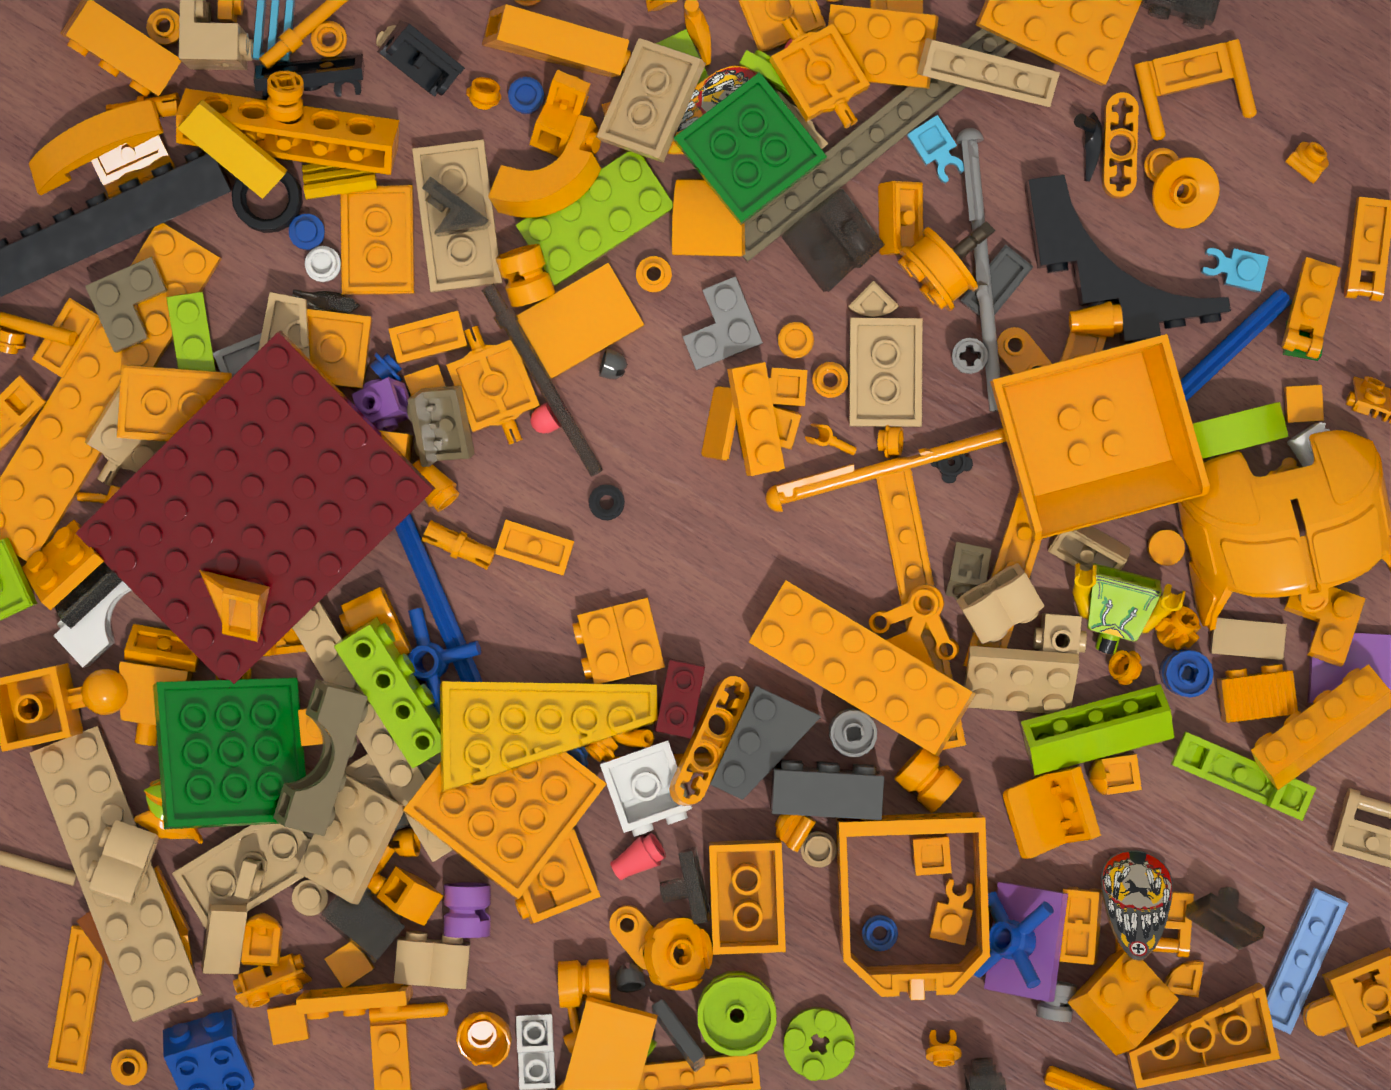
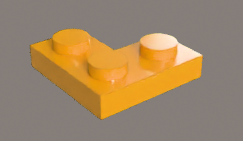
M1336 587L1328 588V604L1320 611L1307 612L1302 608L1299 595L1288 596L1284 607L1285 611L1318 622L1307 655L1342 667L1345 663L1366 598Z

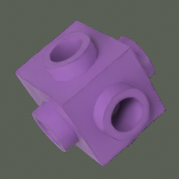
M390 377L383 380L375 379L365 383L362 390L352 394L355 407L379 431L392 432L398 428V423L409 419L407 415L409 395L403 382Z

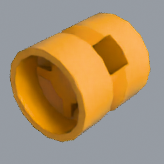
M530 244L515 248L495 258L501 277L509 281L505 289L511 307L528 305L543 300L555 293L549 273L542 271L546 263L540 244Z
M921 747L904 764L894 779L909 793L913 791L918 792L917 800L933 813L951 796L963 779L948 765L940 767V758Z
M609 958L589 959L586 965H581L578 960L558 961L560 1008L580 1007L583 1001L587 1000V997L611 1002Z

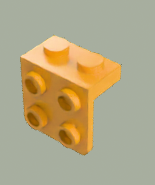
M1081 766L1050 771L1008 788L1003 792V799L1018 849L1023 859L1036 857L1066 843L1092 840L1101 836Z

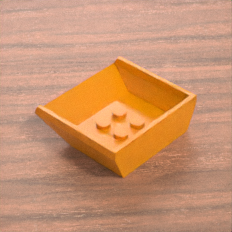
M1167 334L990 381L1034 541L1209 494V480Z

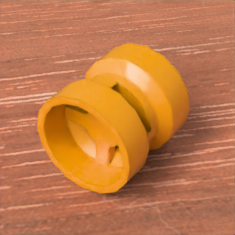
M278 71L271 74L267 79V93L270 95L267 99V113L274 120L290 122L297 120L303 114V100L301 96L304 90V82L300 75L291 71Z

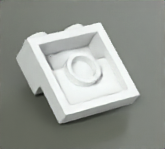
M669 740L600 764L624 833L632 830L635 837L654 830L652 823L666 818L669 825L688 818L686 811L692 809V805H678L670 796V783L678 766ZM681 784L680 787H682L685 790L683 796L686 797L688 796L686 787L684 784Z

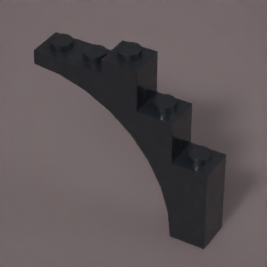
M1064 174L1029 179L1025 183L1037 269L1046 267L1047 273L1068 271V264H1073L1079 306L1088 305V307H1092L1109 301H1115V305L1120 304L1123 315V331L1119 333L1120 343H1134L1161 336L1159 323H1164V329L1186 326L1185 320L1199 318L1200 324L1222 321L1221 314L1231 312L1229 297L1195 298L1175 295L1148 286L1122 271L1099 250L1083 228L1072 205Z

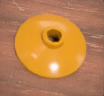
M1182 157L1167 164L1158 174L1152 190L1153 207L1159 218L1166 224L1180 229L1191 228L1205 221L1213 212L1218 202L1220 187L1217 174L1207 162L1195 157ZM1183 184V193L1177 196V191L1179 187Z

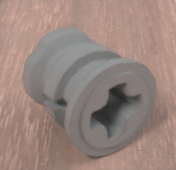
M965 338L959 341L953 348L952 364L961 373L973 374L984 368L987 363L988 352L985 345L978 339ZM966 347H970L971 353L978 355V359L974 360L971 366H967L966 360H960L959 357L960 354L966 351Z

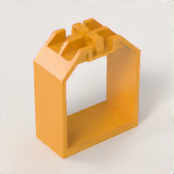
M980 812L882 815V820L836 818L840 953L843 962L881 997L900 996V992H907L910 1000H925V991H936V995H955L990 957L985 817ZM973 833L977 945L959 964L866 967L850 951L847 837Z

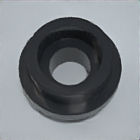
M605 484L598 486L589 497V508L592 514L601 520L615 519L624 509V496L613 485ZM606 495L611 496L614 500L613 507L608 510L600 506L601 498Z

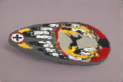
M1138 850L1122 851L1111 856L1103 866L1100 878L1102 898L1113 934L1120 946L1132 959L1143 960L1155 949L1162 937L1172 902L1173 880L1166 865L1152 854Z

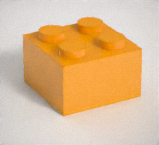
M1122 949L1111 954L1067 1003L1117 1056L1135 1049L1179 999L1143 960L1132 959Z

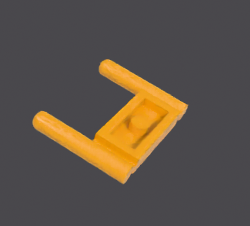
M1239 39L1134 65L1151 137L1156 141L1162 140L1166 136L1157 100L1158 96L1234 78L1242 115L1245 118H1253L1257 114Z
M445 1002L409 1004L401 1007L402 1011L395 1013H380L379 1008H369L374 1090H412L406 1019L444 1017L449 1012V1007Z

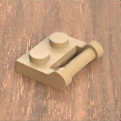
M1348 788L1331 850L1391 868V830L1354 819L1357 809L1391 819V804L1360 795L1359 790Z

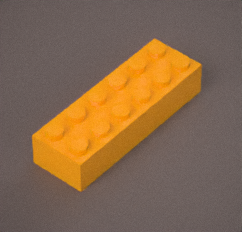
M785 580L749 640L750 644L936 756H939L976 695L974 692Z

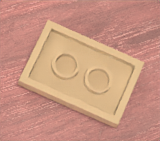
M638 38L596 137L602 142L664 163L706 63L700 58Z
M850 318L849 427H886V425L890 427H922L923 318Z
M970 646L964 687L976 695L968 708L1047 714L1070 709L1079 668V654Z
M346 775L344 788L341 792H338L334 804L335 817L330 827H327L325 836L313 835L296 872L351 904L358 905L404 813L402 810L405 806L354 777Z

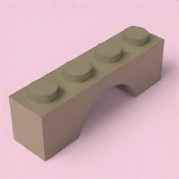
M316 679L306 715L320 729L323 740L322 754L315 768L307 776L300 780L283 784L273 819L284 827L325 836L327 827H330L333 823L336 797L338 792L342 791L346 782V765L349 757H352L356 750L357 738L355 736L359 724L364 721L368 711V704L366 702L368 696L358 690Z

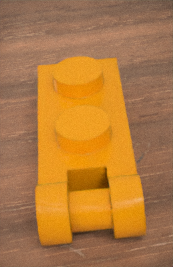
M1368 197L1356 198L1348 272L1344 286L1345 298L1356 299L1357 296L1369 297L1370 301L1381 302L1383 299L1391 239V200ZM1361 271L1373 272L1371 283L1360 281Z
M1305 258L1302 263L1283 337L1282 349L1289 351L1298 349L1306 352L1308 357L1314 359L1319 357L1341 267L1312 258ZM1299 330L1311 333L1310 338L1299 335Z

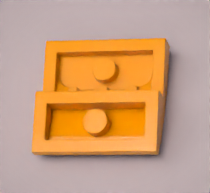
M676 179L672 215V255H745V222L742 225L738 223L704 179Z

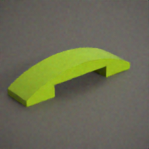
M1186 731L1171 762V765L1301 821H1303L1316 791V787L1295 778L1277 790L1255 761Z

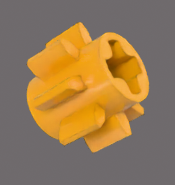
M1182 606L1180 610L1172 611L1166 618H1163L1155 627V630H1157L1156 633L1159 641L1164 646L1171 649L1176 648L1179 651L1183 646L1190 648L1199 639L1196 632L1201 628V625H1199V618L1192 609Z

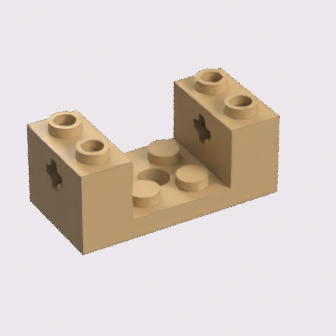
M180 0L179 60L189 69L247 70L248 61H253L254 45L253 39H249L248 33L238 23H211V3L206 2V0Z

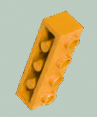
M1369 664L1361 670L1356 668L1350 671L1343 678V683L1334 690L1323 691L1314 699L1313 705L1304 712L1297 711L1285 720L1282 728L1274 734L1269 732L1256 741L1255 747L1251 750L1255 762L1277 790L1284 787L1391 708V690Z

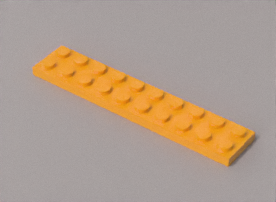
M164 223L153 228L131 264L133 265L153 257L168 290L135 305L150 339L115 353L99 319L65 377L60 379L0 477V540L9 538L15 554L25 561L33 553L41 551L48 543L102 455L100 451L87 445L85 440L120 385L121 365L156 367L173 339L166 297L203 291L222 260Z

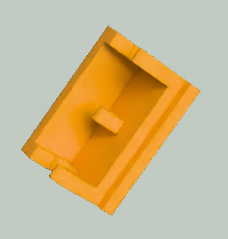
M1078 887L1063 889V893H1068L1059 962L1094 965L1098 961L1102 889L1092 888L1085 890L1078 889Z

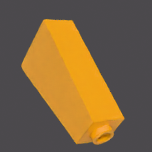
M508 4L490 10L482 46L611 78L620 76L621 72L625 71L631 57V51L627 50L628 39Z

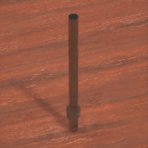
M494 283L485 287L481 291L496 314L493 317L500 330L504 328L589 475L591 477L603 471V468L516 322L519 319L512 306L508 308Z

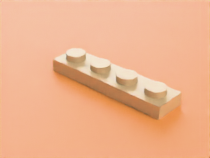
M926 38L917 74L1050 107L1060 72Z

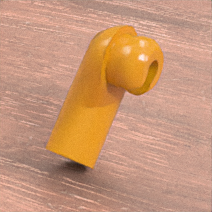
M634 729L611 737L615 742L628 747L648 748L654 741L652 731L647 729Z

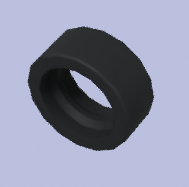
M288 171L280 179L288 191V203L281 215L273 219L256 217L250 211L246 201L249 187L238 178L236 179L232 189V206L238 218L251 229L263 233L279 232L289 227L292 220L299 216L303 204L302 190L296 178Z

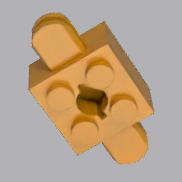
M1388 947L1322 974L1330 995L1308 1003L1303 1009L1302 1017L1304 1024L1317 1036H1325L1344 1028L1348 1040L1356 1047H1360L1390 1035L1391 949Z

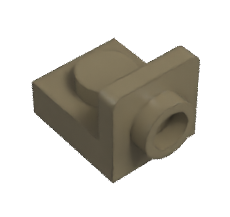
M956 542L945 594L957 600L965 592L987 581L992 549Z

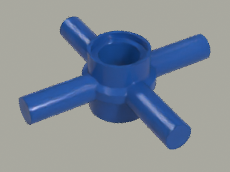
M417 608L408 611L417 645L408 657L415 668L414 676L422 681H426L427 687L435 700L433 706L440 715V677L447 671L449 663L481 655V647L478 641L444 650L438 644L432 643L423 609ZM428 652L434 657V666L429 672L425 670L422 664L423 657Z
M988 893V909L995 921V924L989 930L990 957L974 975L981 978L997 962L1005 958L1015 961L1027 988L1037 987L1041 981L1029 959L1036 946V936L1033 930L1054 913L1053 907L1044 901L1023 921L1010 920L997 893Z

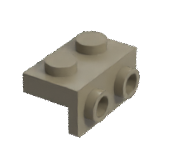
M461 385L422 388L408 398L407 415L413 424L415 433L414 449L420 458L422 467H429L436 461L469 459L475 455Z

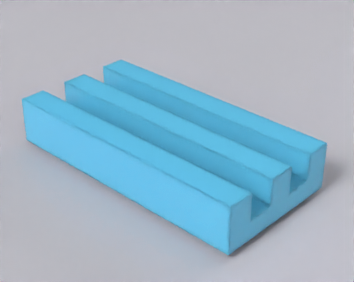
M257 0L253 45L254 60H259L264 54L262 49L267 0ZM272 0L268 50L277 41L280 0ZM286 0L284 31L288 28L293 29L295 0ZM289 51L278 62H290L291 52Z

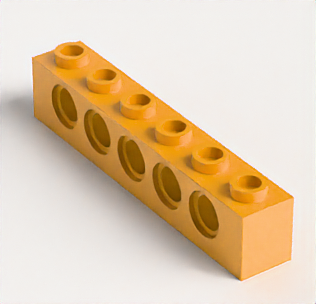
M185 88L176 113V143L198 146L178 130V127L203 99L273 158L391 175L398 151L400 120L303 106V114L300 118L290 122H281L274 120L268 115L267 100Z

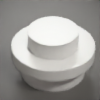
M318 246L307 254L305 269L312 279L318 282H328L339 274L341 259L334 249L328 246Z

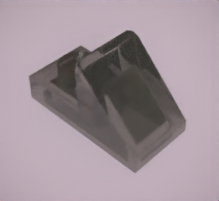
M431 176L423 185L422 189L428 194L425 199L426 202L441 213L446 208L450 210L434 232L437 237L484 230L490 226L491 222L489 219Z

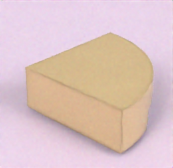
M874 281L848 306L853 312L865 317H881L899 307Z

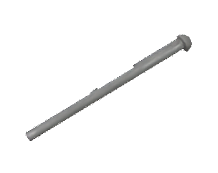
M965 128L958 134L956 144H962L969 221H971V229L973 231L985 223L978 143L984 141V138L979 130ZM986 238L981 244H977V247L973 250L978 284L976 295L979 301L982 341L988 352L985 371L989 411L996 412L998 408L990 381L1001 378Z

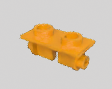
M293 953L281 957L279 966H270L272 975L268 977L263 966H258L238 974V978L233 980L234 988L238 993L235 995L236 1000L245 1008L248 1006L250 1008H257L267 1004L270 1001L269 998L281 993L288 995L300 991L304 984L312 981L311 977L301 969L305 967L301 954L294 956Z

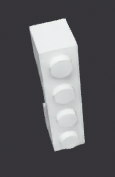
M114 572L110 575L113 581L106 588L102 589L98 586L83 600L87 605L77 614L71 611L57 624L60 630L53 635L82 668L90 666L115 643L111 628L112 613L118 601L132 590Z

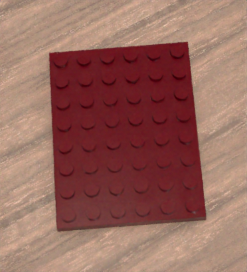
M280 330L76 534L89 548L92 547L99 554L104 563L220 680H230L235 684L436 488ZM199 570L270 587L258 642L222 634L221 619Z

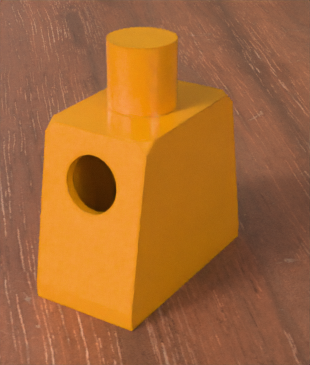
M120 661L119 674L125 679L128 686V698L120 709V718L123 721L137 723L134 743L156 746L157 731L153 685L156 682L191 681L193 672L135 661Z

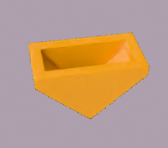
M199 570L221 619L222 634L258 642L270 587Z

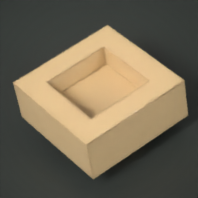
M252 858L243 860L234 894L235 897L248 900L253 897L254 891L260 893L265 877V871L260 870L262 861Z

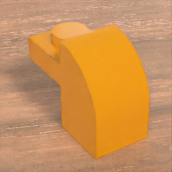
M557 70L552 79L546 103L535 123L529 145L560 157L568 143L578 116L583 115L589 98L587 95L591 84L576 76Z

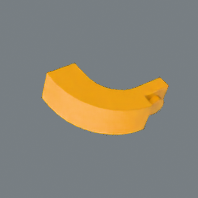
M579 115L563 153L547 167L539 170L525 171L501 165L488 195L497 212L522 218L541 217L563 210L580 199L593 185L601 171V167L593 155L598 152L601 141L596 137L599 130L591 117Z

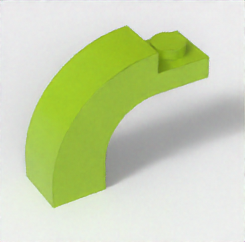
M1280 402L1193 423L1202 459L1289 437Z

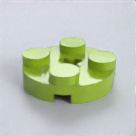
M811 1007L799 1012L790 1020L784 1034L783 1049L786 1060L795 1072L811 1081L828 1080L838 1076L848 1067L855 1054V1038L850 1024L840 1013L826 1008ZM817 1034L820 1038L826 1036L829 1039V1042L825 1045L826 1051L820 1053L818 1050L812 1051L809 1048L813 1044L811 1038L813 1035Z

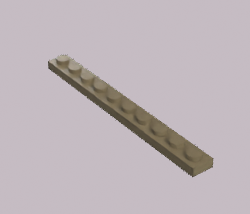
M982 28L960 45V47L1003 58L1018 47ZM931 78L929 89L907 87L825 153L827 159L745 222L746 254L742 257L748 263L903 139L908 133L963 91L966 86Z

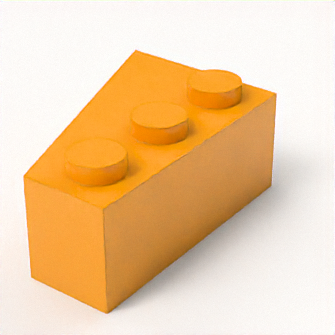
M81 0L60 32L61 35L69 39L67 46L84 57L89 52L99 58L101 61L98 66L114 77H117L120 72L130 78L132 81L128 86L145 97H148L150 92L159 96L181 63L179 57L93 0Z

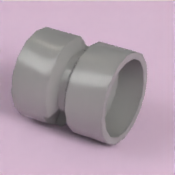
M846 708L839 711L832 718L829 724V737L833 746L841 754L848 757H860L867 754L874 747L877 740V728L872 718L865 712L857 708Z

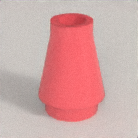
M654 834L640 835L620 856L611 861L610 865L615 875L620 880H623L634 874L660 866V861L666 858V853Z

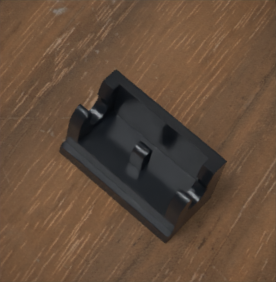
M400 20L377 51L434 97L437 93L442 96L457 76L465 69L411 24Z

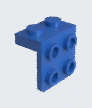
M232 1009L211 1013L206 1017L190 1022L178 1023L163 1030V1055L178 1090H252L254 1088V1078L237 1042L236 1018Z

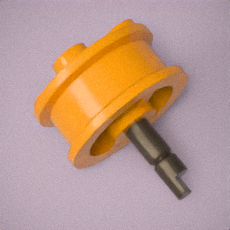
M986 221L980 227L978 226L973 230L970 236H966L956 246L951 248L935 231L926 227L923 230L924 237L910 249L902 247L899 250L902 258L897 262L910 278L914 277L923 284L919 290L932 305L936 304L941 310L945 308L948 311H952L955 308L953 302L968 289L973 292L978 289L977 282L961 259L975 249L977 244H981L994 233L995 229Z

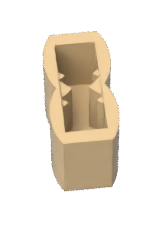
M1018 563L1003 569L987 582L970 589L956 600L982 644L1002 639L1013 625L1032 621L1044 607L1027 574Z
M115 820L112 827L106 826L99 843V847L104 848L99 862L92 861L86 875V881L90 882V891L133 906L159 840L158 835Z
M406 931V937L398 938L394 983L466 989L471 943L463 942V938L446 937L444 934H442V940L427 939L428 933L421 931Z

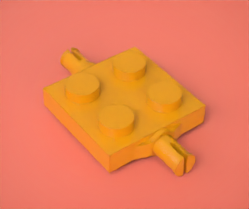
M796 16L786 19L782 25L793 41L787 48L772 55L769 61L803 118L807 122L824 112L835 111L844 128L854 125L858 119L847 103L852 97L866 91L870 83L835 25L831 24L818 32H808L805 34Z
M474 326L472 330L476 341L470 329L464 331L472 351L464 358L446 366L454 386L461 385L468 422L472 432L489 426H502L508 445L515 443L510 432L511 429L516 442L523 440L515 420L524 412L539 407L540 404L515 340L510 339L498 345H485L479 331V326Z

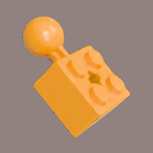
M68 663L1 677L0 746L2 752L83 734L79 709L88 707L92 712L99 715L116 713L124 706L128 698V686L125 679L114 670L99 669L92 672L85 679L83 686L73 687ZM37 702L39 711H33L32 704Z

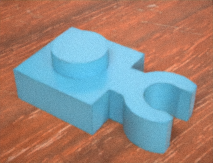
M938 115L907 134V138L925 166L933 161L936 162L938 165L937 176L942 183L946 184L949 181L944 171L947 165H954L960 174L964 172V163L949 153L957 144Z
M1209 248L1205 251L1206 255L1216 258L1217 266L1214 269L1208 267L1201 268L1203 275L1211 277L1223 273L1226 274L1224 285L1257 293L1261 292L1269 256L1235 248L1231 250L1230 258L1225 257L1224 253L1216 248Z

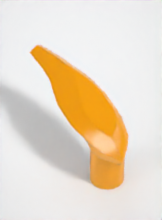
M686 0L684 4V17L688 34L698 48L702 60L706 63L705 66L710 65L711 36L708 23L699 8L698 1Z

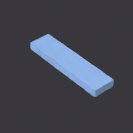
M1313 888L1266 994L1273 1027L1290 1035L1349 904L1317 888Z

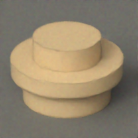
M822 831L808 834L801 846V855L804 861L813 867L820 868L829 865L834 860L837 852L834 839Z
M310 879L304 880L295 887L292 893L293 905L303 915H317L327 906L328 891Z

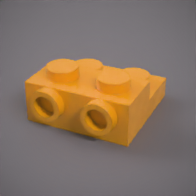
M648 597L577 615L579 622L572 624L577 645L585 644L587 657L581 659L586 680L593 678L594 684H602L665 668Z
M574 829L570 831L518 900H514L522 920L528 918L530 924H534L601 897Z

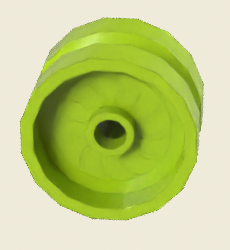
M727 971L714 977L703 988L698 1001V1027L704 1040L715 1051L728 1056H747L760 1050L771 1039L777 1024L775 1000L769 987L758 976L745 971ZM733 1009H741L744 1017L742 1019H739L737 1016L730 1017V1013Z

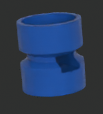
M1186 649L1174 650L1166 655L1159 671L1161 682L1167 690L1176 695L1190 698L1200 696L1207 691L1212 683L1214 674L1212 664L1206 656L1197 651Z

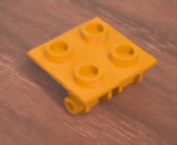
M1354 376L1353 385L1355 392H1349L1345 404L1351 406L1352 411L1369 416L1371 409H1373L1371 417L1375 419L1379 412H1383L1381 420L1386 422L1391 415V389L1385 387V384L1376 378L1366 376L1364 379Z

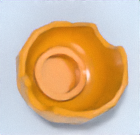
M488 1011L475 1012L465 1017L459 1024L456 1036V1043L460 1053L471 1061L474 1066H498L508 1057L512 1041L510 1029L501 1016Z

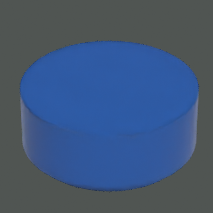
M521 77L511 84L508 91V99L515 111L521 114H532L538 111L544 103V90L537 80L531 77Z

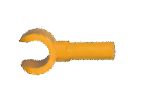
M817 423L810 424L818 428L819 437L815 439L805 436L809 444L834 446L851 455L856 453L857 448L833 436L829 426Z
M110 485L107 495L78 492L77 501L105 504L120 487Z
M576 1007L567 1008L573 1032L563 1036L570 1053H573L580 1027Z

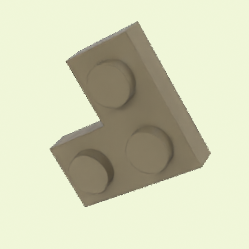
M149 257L85 286L115 353L150 339L135 305L168 291L153 257Z

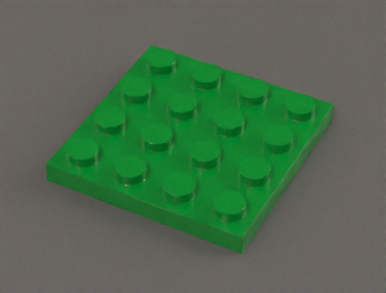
M297 678L240 679L235 684L230 680L156 682L153 685L164 829L280 824L273 819L283 784L300 780L306 776L304 749L301 746L298 716L300 703Z

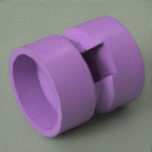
M475 882L445 884L444 905L449 908V912L444 915V936L454 938L490 936L491 915L485 912V908L491 905V884Z

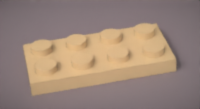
M484 139L413 148L430 292L435 293L503 284L495 259L499 255L493 204L488 197L491 188Z

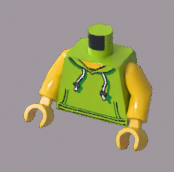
M1080 563L1075 564L1072 593L1078 613L1084 619H1087L1088 629L1099 632L1095 648L1107 654L1116 653L1120 638L1137 641L1141 633H1149L1172 611L1180 610L1183 606L1186 591L1182 590V593L1178 595L1170 593L1172 585L1166 584L1161 596L1160 580L1093 563L1091 570L1083 571L1080 569Z

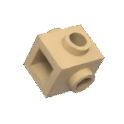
M1042 613L1041 628L1035 627L1033 648L1047 652L1085 653L1087 633L1086 631H1081L1082 616ZM1059 634L1064 636V643L1061 646H1057L1055 642Z

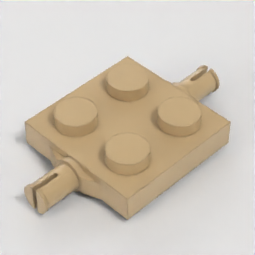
M120 385L85 440L87 445L100 451L108 460L99 476H97L98 480L108 486L111 485L120 468L137 472L167 442L117 438Z

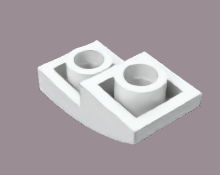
M552 1014L516 1016L519 1090L556 1089Z

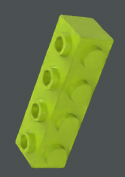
M376 617L340 639L334 648L364 695L368 696V701L413 769L441 752L440 715L433 706L435 700L429 688L425 684L420 685L413 674L415 668L406 654L403 653L401 655L394 645L395 636L386 623L381 624Z
M1161 684L1021 721L1025 748L1034 775L1174 738L1171 709Z

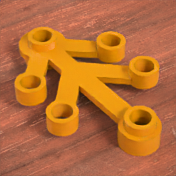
M925 584L916 587L910 593L908 603L887 612L877 611L869 619V626L872 631L884 633L891 628L893 623L912 617L907 631L891 637L887 641L935 670V665L922 638L926 623L937 643L935 651L941 660L949 661L956 657L959 652L958 643L949 637L940 617V613L944 608V597L940 590L932 585ZM923 596H928L932 599L933 605L930 609H926L921 605V598ZM877 616H883L886 619L887 624L885 628L876 626L875 618ZM943 643L952 645V655L943 654L941 650Z

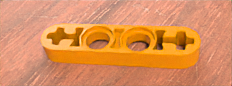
M730 676L724 678L713 689L670 783V796L678 805H693L701 801L705 796L749 699V687L746 681L740 677ZM734 685V693L738 695V698L730 700L726 709L716 707V704L721 706L726 703L729 694L724 690ZM713 715L722 717L725 722V730L721 735L714 734L709 728V719ZM698 747H704L710 753L711 760L706 767L699 766L694 760V752ZM693 772L703 774V778L698 776L692 781L691 789L695 793L684 797L685 790L680 785L689 782Z

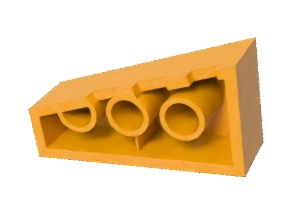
M1258 982L1145 1037L1135 1049L1127 1051L1132 1080L1136 1088L1280 1059L1265 987Z

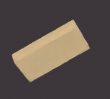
M1217 618L1216 629L1212 630L1210 653L1283 660L1287 624Z
M210 904L201 965L202 973L239 974L247 919L246 905Z

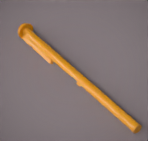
M1003 428L930 449L921 448L918 449L920 454L895 458L855 470L853 463L774 485L766 493V503L771 510L783 512L782 505L1007 442Z

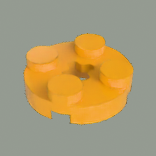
M668 918L646 932L644 937V961L649 978L653 984L668 990L684 991L692 989L701 983L703 979L700 978L703 976L705 969H710L712 964L713 947L708 933L693 923L695 921L689 918ZM676 946L684 951V956L679 957V963L673 957Z

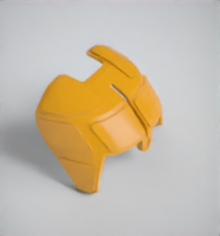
M1343 430L1314 433L1309 437L1314 457L1312 465L1262 477H1256L1251 473L1245 458L1239 451L1212 458L1204 463L1210 484L1209 494L1178 502L1182 532L1191 557L1189 571L1196 610L1204 627L1207 626L1210 631L1216 629L1218 615L1232 592L1264 598L1299 595V601L1303 610L1317 612L1328 604V588L1351 581L1365 574L1381 559L1387 563L1391 573V511L1381 457L1373 441ZM1293 499H1297L1305 526V536L1300 537L1291 504Z

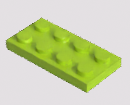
M628 151L602 168L593 185L576 202L550 215L525 218L516 224V227L528 245L540 244L546 263L543 268L549 273L553 284L557 286L672 211L673 202L643 156Z

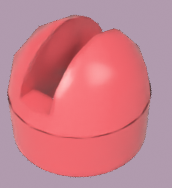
M548 402L537 407L531 415V425L539 433H551L561 427L556 412Z

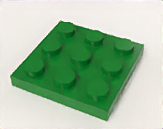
M760 72L674 137L676 145L740 225L827 159L826 154Z

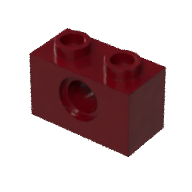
M670 659L656 726L657 732L691 738L705 665Z

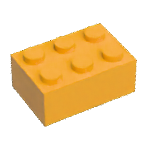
M781 840L709 842L713 955L786 952Z

